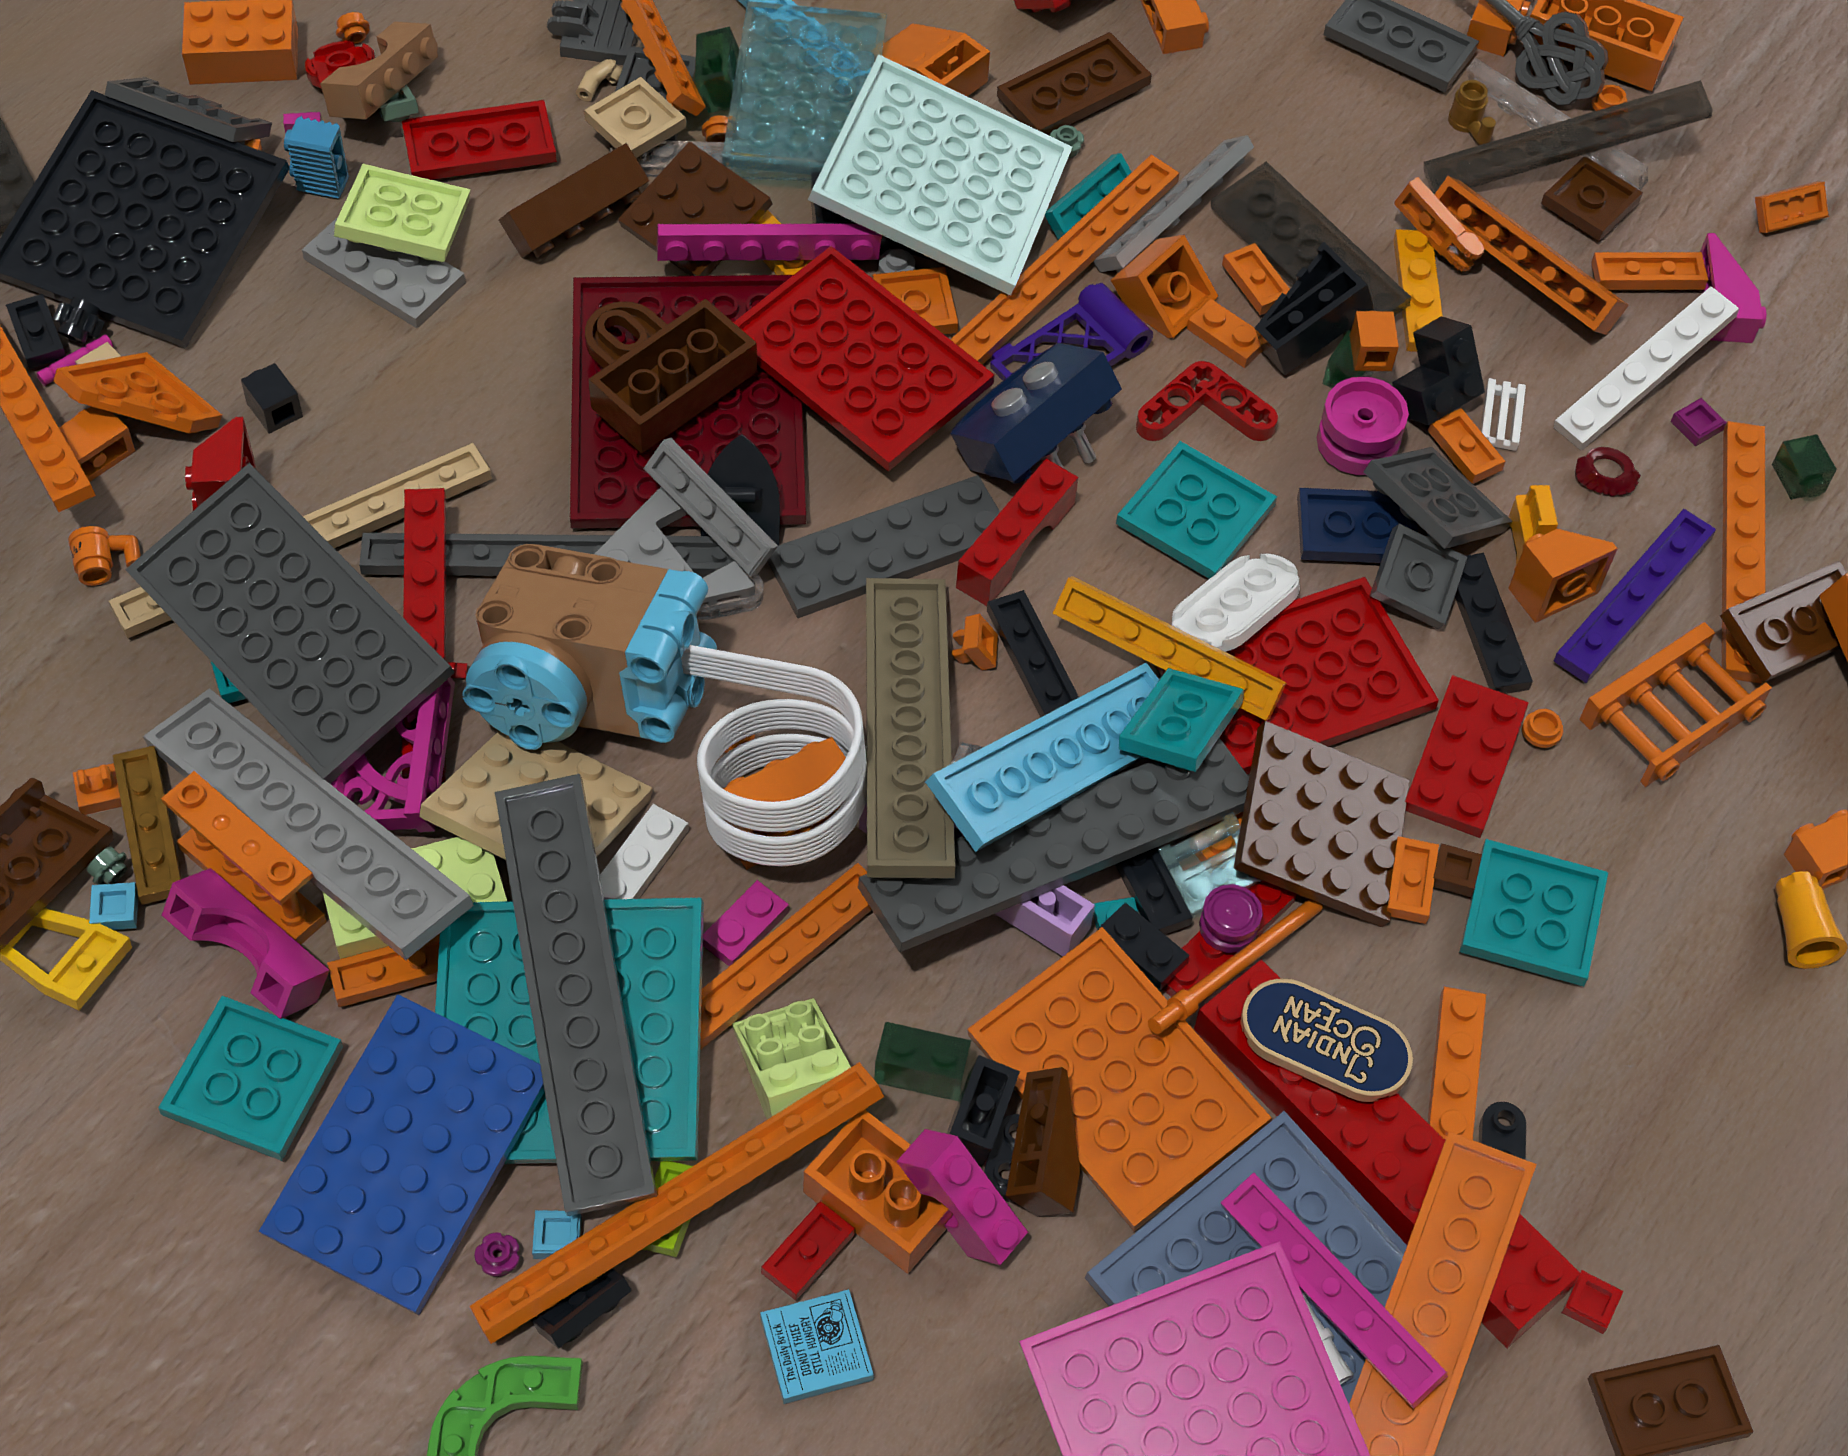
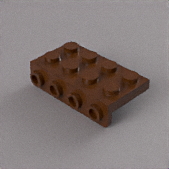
M30 778L21 787L15 789L10 798L0 806V951L114 840L111 827L45 795L42 782L35 778Z

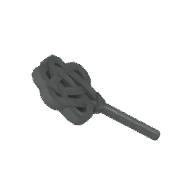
M1485 0L1515 27L1514 31L1519 41L1525 47L1516 59L1515 72L1521 83L1529 88L1543 89L1547 97L1558 105H1572L1578 99H1592L1602 92L1605 84L1604 69L1608 63V51L1600 42L1590 38L1587 24L1580 15L1565 11L1554 14L1545 24H1542L1540 20L1530 16H1523L1507 0ZM1570 24L1574 33L1559 28L1562 25ZM1534 34L1542 37L1544 45H1539ZM1558 41L1575 45V50L1559 46ZM1589 51L1592 53L1594 58L1589 56ZM1544 56L1547 57L1549 66H1550V68H1551V70H1552V72H1553V74H1554L1553 76H1552V74H1551V71H1550V69H1549V67H1548V65H1547V62H1546ZM1563 59L1573 63L1572 71L1568 72ZM1530 63L1532 64V67L1537 77L1531 74ZM1590 78V85L1584 87L1586 79ZM1558 87H1561L1566 93L1561 92Z

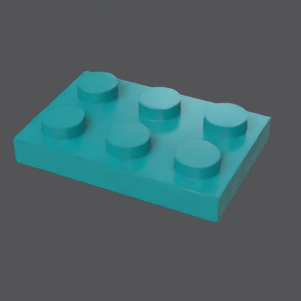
M1168 668L1119 735V750L1196 772L1243 703L1244 689Z

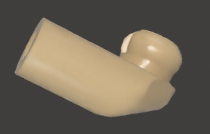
M606 59L587 70L576 90L577 97L583 101H591L599 84L605 78L611 84H615L619 80L622 67L618 66L615 60Z

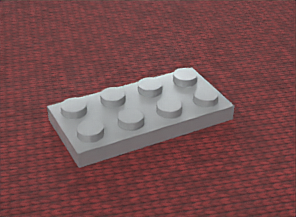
M337 218L302 249L304 260L415 328L422 325L466 283L464 273L447 262L425 260L419 256L402 252H391L381 247L364 243H353L347 239L335 237L334 228Z

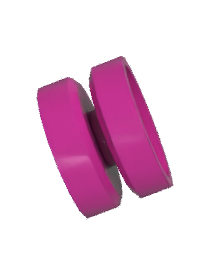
M1351 377L1337 383L1328 393L1316 437L1320 453L1329 464L1340 471L1354 475H1366L1364 470L1371 460L1397 455L1409 416L1406 400L1396 388L1383 380L1372 377Z

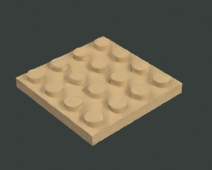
M498 731L421 804L419 817L506 860L495 792L580 774L583 779L597 857L651 800L653 788L560 742L543 743L538 749L528 750L516 745L508 735Z

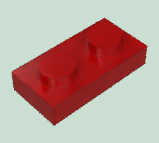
M820 1201L761 1266V1274L797 1301L855 1235V1228Z

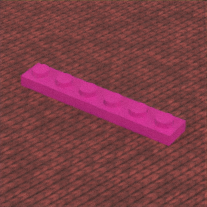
M658 224L656 250L657 261L813 260L832 246L849 260H878L882 235L859 224Z
M1252 1173L1220 1202L1223 1209L1260 1248L1277 1241L1281 1242L1300 1290L1413 1409L1448 1377L1447 1372L1255 1173Z

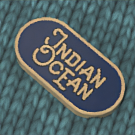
M1274 979L1264 982L1248 995L1244 1003L1240 1020L1242 1032L1244 1029V1034L1248 1038L1247 1043L1252 1050L1267 1061L1349 1098L1363 1102L1378 1101L1379 1098H1384L1388 1095L1390 1097L1398 1093L1408 1079L1413 1063L1410 1044L1399 1028L1381 1017L1292 979Z

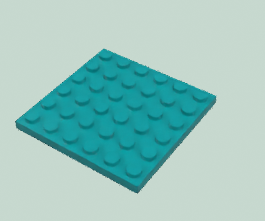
M702 897L604 899L651 1161H698ZM513 901L472 902L473 907L440 932L435 1013L540 1064ZM545 1092L504 1164L557 1163Z

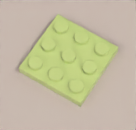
M362 164L336 220L334 236L347 239L353 243H364L381 247L391 252H402L419 256L425 260L445 262L469 203L471 189Z

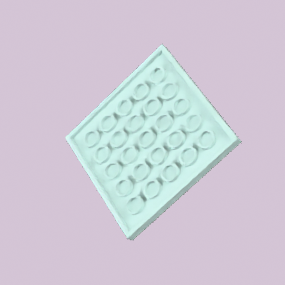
M878 54L808 200L1011 296L1072 150V146Z

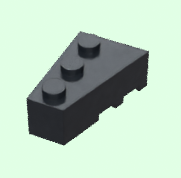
M1324 241L1318 247V255L1307 268L1302 267L1296 275L1297 281L1287 294L1282 293L1255 326L1263 353L1284 375L1352 328L1356 311H1375L1367 283Z

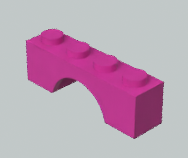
M209 868L172 883L161 916L190 941L204 940L222 943L246 956L253 964L257 973L250 993L278 1018L282 1019L317 1003L329 969L214 870Z

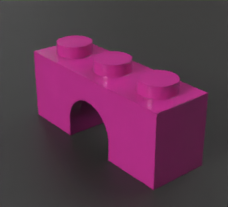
M924 1129L896 1161L920 1194L937 1199L953 1213V1216L944 1226L968 1257L1001 1265L1028 1233L958 1136Z

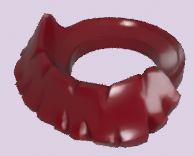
M1597 447L1590 450L1586 456L1577 459L1575 469L1576 478L1581 485L1586 486L1588 490L1610 496L1627 495L1633 492L1641 476L1634 469L1632 460L1626 454L1610 447ZM1598 459L1615 461L1621 466L1623 473L1616 478L1601 475L1595 468L1594 461Z

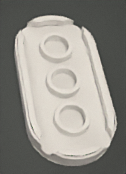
M1260 554V559H1250V555L1241 556L1227 564L1176 606L1173 611L1172 626L1224 652L1235 649L1296 599L1300 591L1298 570L1292 562L1274 554Z

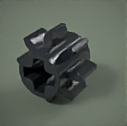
M73 297L70 304L66 302L64 304L59 303L52 318L60 322L59 334L81 344H85L88 337L98 339L105 324L97 316L100 308L77 297Z

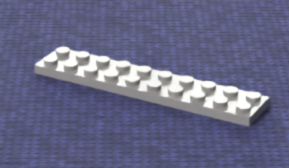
M210 688L143 736L147 746H154L157 755L186 778L195 771L306 866L314 876L310 882L403 959H408L473 907L471 897L467 892L326 780H323L316 772Z

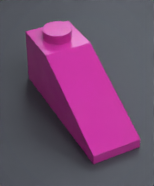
M1707 233L1700 250L1708 277V282L1702 292L1704 293L1712 286L1739 308L1737 317L1709 341L1753 343L1759 328H1764L1767 316L1765 306H1761L1759 290L1715 233Z

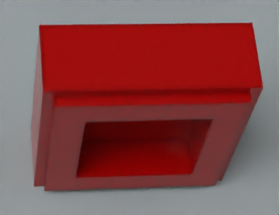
M1581 1270V1274L1575 1282L1561 1313L1604 1334L1623 1291Z

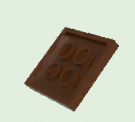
M689 141L620 216L618 221L622 228L657 252L658 224H756L773 204L768 195ZM722 260L670 262L690 276H709Z

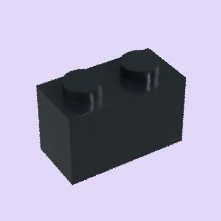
M978 1055L968 1073L946 1134L958 1136L978 1165L982 1167L993 1148L1020 1071Z

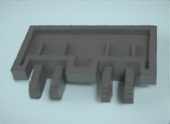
M622 0L555 1L551 10L553 17L548 19L547 28L553 35H560L562 37L560 57L596 62L612 59L616 61V64L624 65L630 46L635 47L637 35L632 30L633 23L630 16L621 7Z
M147 77L107 81L105 96L231 142H238L244 145L245 140L264 138L270 135L272 122L260 118L249 119L222 109V104L197 95L186 96L159 86L158 81Z

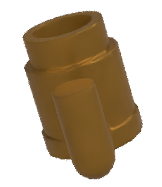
M1467 80L1460 85V88L1455 93L1452 107L1448 114V121L1455 130L1471 133L1479 145L1487 146L1491 141L1496 121L1493 118H1484L1488 103V90L1483 83L1477 80Z

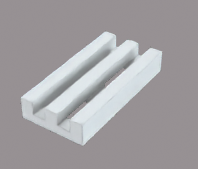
M1488 379L1481 432L1493 447L1517 451L1520 441L1526 385L1518 384L1517 388L1511 387V382L1503 381L1502 385H1496V379ZM1494 395L1501 396L1496 438L1489 436ZM1509 398H1514L1510 440H1506L1504 438Z

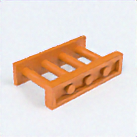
M1705 622L1589 697L1579 719L1589 730H1592L1602 722L1606 724L1611 723L1650 762L1640 781L1645 787L1659 778L1661 781L1669 779L1679 769L1683 761L1745 719L1748 722L1754 721L1767 707L1764 701L1772 689L1767 682L1749 694L1709 655L1711 650L1708 647L1716 632ZM1689 664L1692 667L1698 666L1735 704L1720 713L1681 674L1682 669ZM1661 683L1664 686L1670 685L1707 723L1691 732L1652 693L1653 688ZM1632 702L1635 705L1641 704L1677 743L1662 752L1623 713L1624 708Z
M195 771L161 798L162 802L191 827L187 833L177 840L179 849L203 870L209 868L214 870L300 945L327 922L325 914L298 892L301 887L314 877L313 873Z

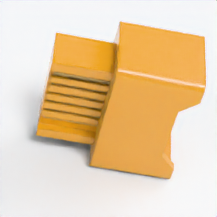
M1530 485L1527 494L1515 497L1509 514V518L1512 520L1509 526L1512 528L1517 552L1516 565L1522 554L1523 545L1529 538L1536 534L1545 535L1557 529L1558 522L1550 485Z

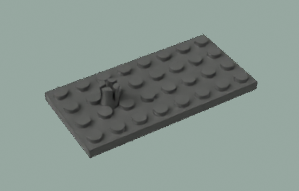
M250 463L125 569L312 769L329 784L455 673L452 667Z

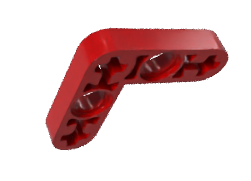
M1198 361L1187 367L1146 402L1138 411L1136 422L1137 433L1142 438L1148 441H1159L1168 436L1204 405L1246 437L1254 441H1266L1272 438L1275 433L1278 415L1272 406L1210 362ZM1196 379L1200 380V382L1196 385L1194 390L1193 388L1195 386ZM1177 395L1184 397L1188 403L1184 406H1175L1168 399ZM1234 396L1240 400L1241 404L1228 406L1222 402L1221 398ZM1162 411L1163 414L1161 416L1160 424L1158 422H1154L1160 417Z

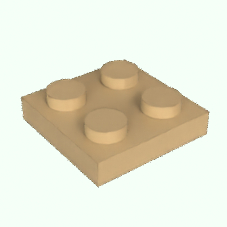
M642 77L584 110L585 121L615 148L627 143L636 158L686 128V117Z

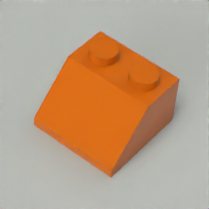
M1185 235L1156 239L1111 279L1123 303L1142 321L1168 339L1174 338L1185 328L1188 319L1210 299L1215 300L1218 297Z
M1562 529L1553 530L1545 535L1536 534L1524 543L1522 554L1514 568V575L1508 589L1536 623L1598 594L1618 548L1613 542Z

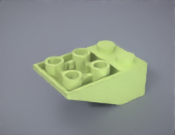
M814 998L797 1001L767 1013L755 1014L732 1024L767 1120L851 1068Z

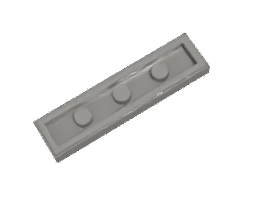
M672 438L664 439L643 469L750 577L757 575L778 545Z

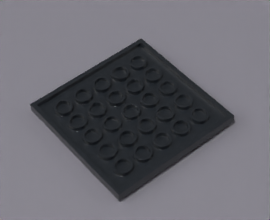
M91 90L0 238V279L63 303L70 304L73 297L83 299L100 308L98 316L186 348L290 167L285 159L238 142L228 141Z

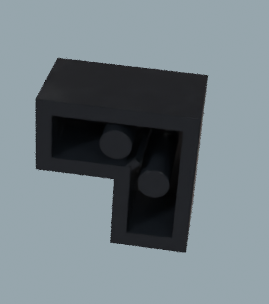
M1441 316L1413 332L1420 366L1393 381L1392 386L1406 400L1409 412L1408 419L1430 425L1485 393L1471 325Z

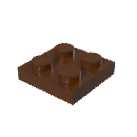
M1584 156L1544 193L1541 204L1600 241L1640 202L1643 192Z

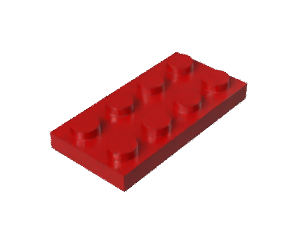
M544 100L409 118L402 121L411 175L433 180L557 162Z
M1452 675L1406 797V811L1481 838L1529 702Z

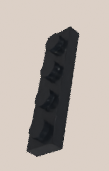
M1484 553L1466 555L1467 560L1455 599L1487 685L1490 689L1504 694L1530 690L1533 680Z

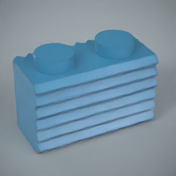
M302 116L298 117L292 130L288 129L284 138V149L291 155L289 173L291 177H295L296 190L340 198L349 178L340 126L338 123L332 125L331 122L325 123L323 120L318 122L316 119L311 121L310 118L303 119Z

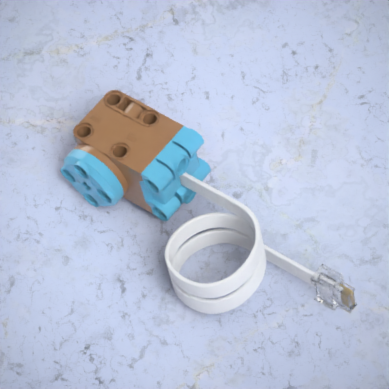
M523 544L514 548L509 553L508 559L475 613L483 646L467 672L466 686L462 692V697L470 708L479 712L494 728L508 735L516 745L528 750H535L540 748L543 743L558 742L568 738L576 731L578 726L651 739L659 743L670 742L674 738L689 707L696 708L700 704L704 692V677L819 699L834 706L841 713L815 702L795 699H774L752 703L736 709L712 726L703 738L697 754V768L706 824L711 837L723 850L742 860L767 866H793L810 862L833 850L850 834L862 815L867 800V746H865L861 709L854 694L842 681L825 671L808 666L717 650L715 641L707 634L699 631L697 613L708 594V586L706 581L696 573L620 561L611 557L537 544ZM777 729L806 730L833 737L846 757L837 772L816 790L799 798L778 802L743 798L723 788L732 780L758 768L765 767L773 760H784L800 752L807 744L821 742L827 738L803 734L763 736L733 748L718 760L729 747L738 741L760 732ZM961 742L952 763L985 746ZM840 806L822 824L806 832L791 836L773 837L757 835L735 828L726 822L763 832H787L813 825L830 815Z

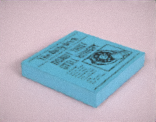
M849 1289L760 1312V1319L783 1404L873 1381V1370Z

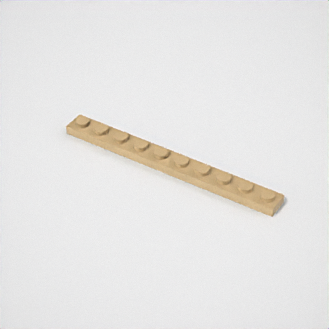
M471 443L303 517L333 548H336L361 537L363 533L373 532L404 518V489L445 488L446 499L491 480V470L474 443ZM142 587L109 600L110 607L127 639L172 620Z

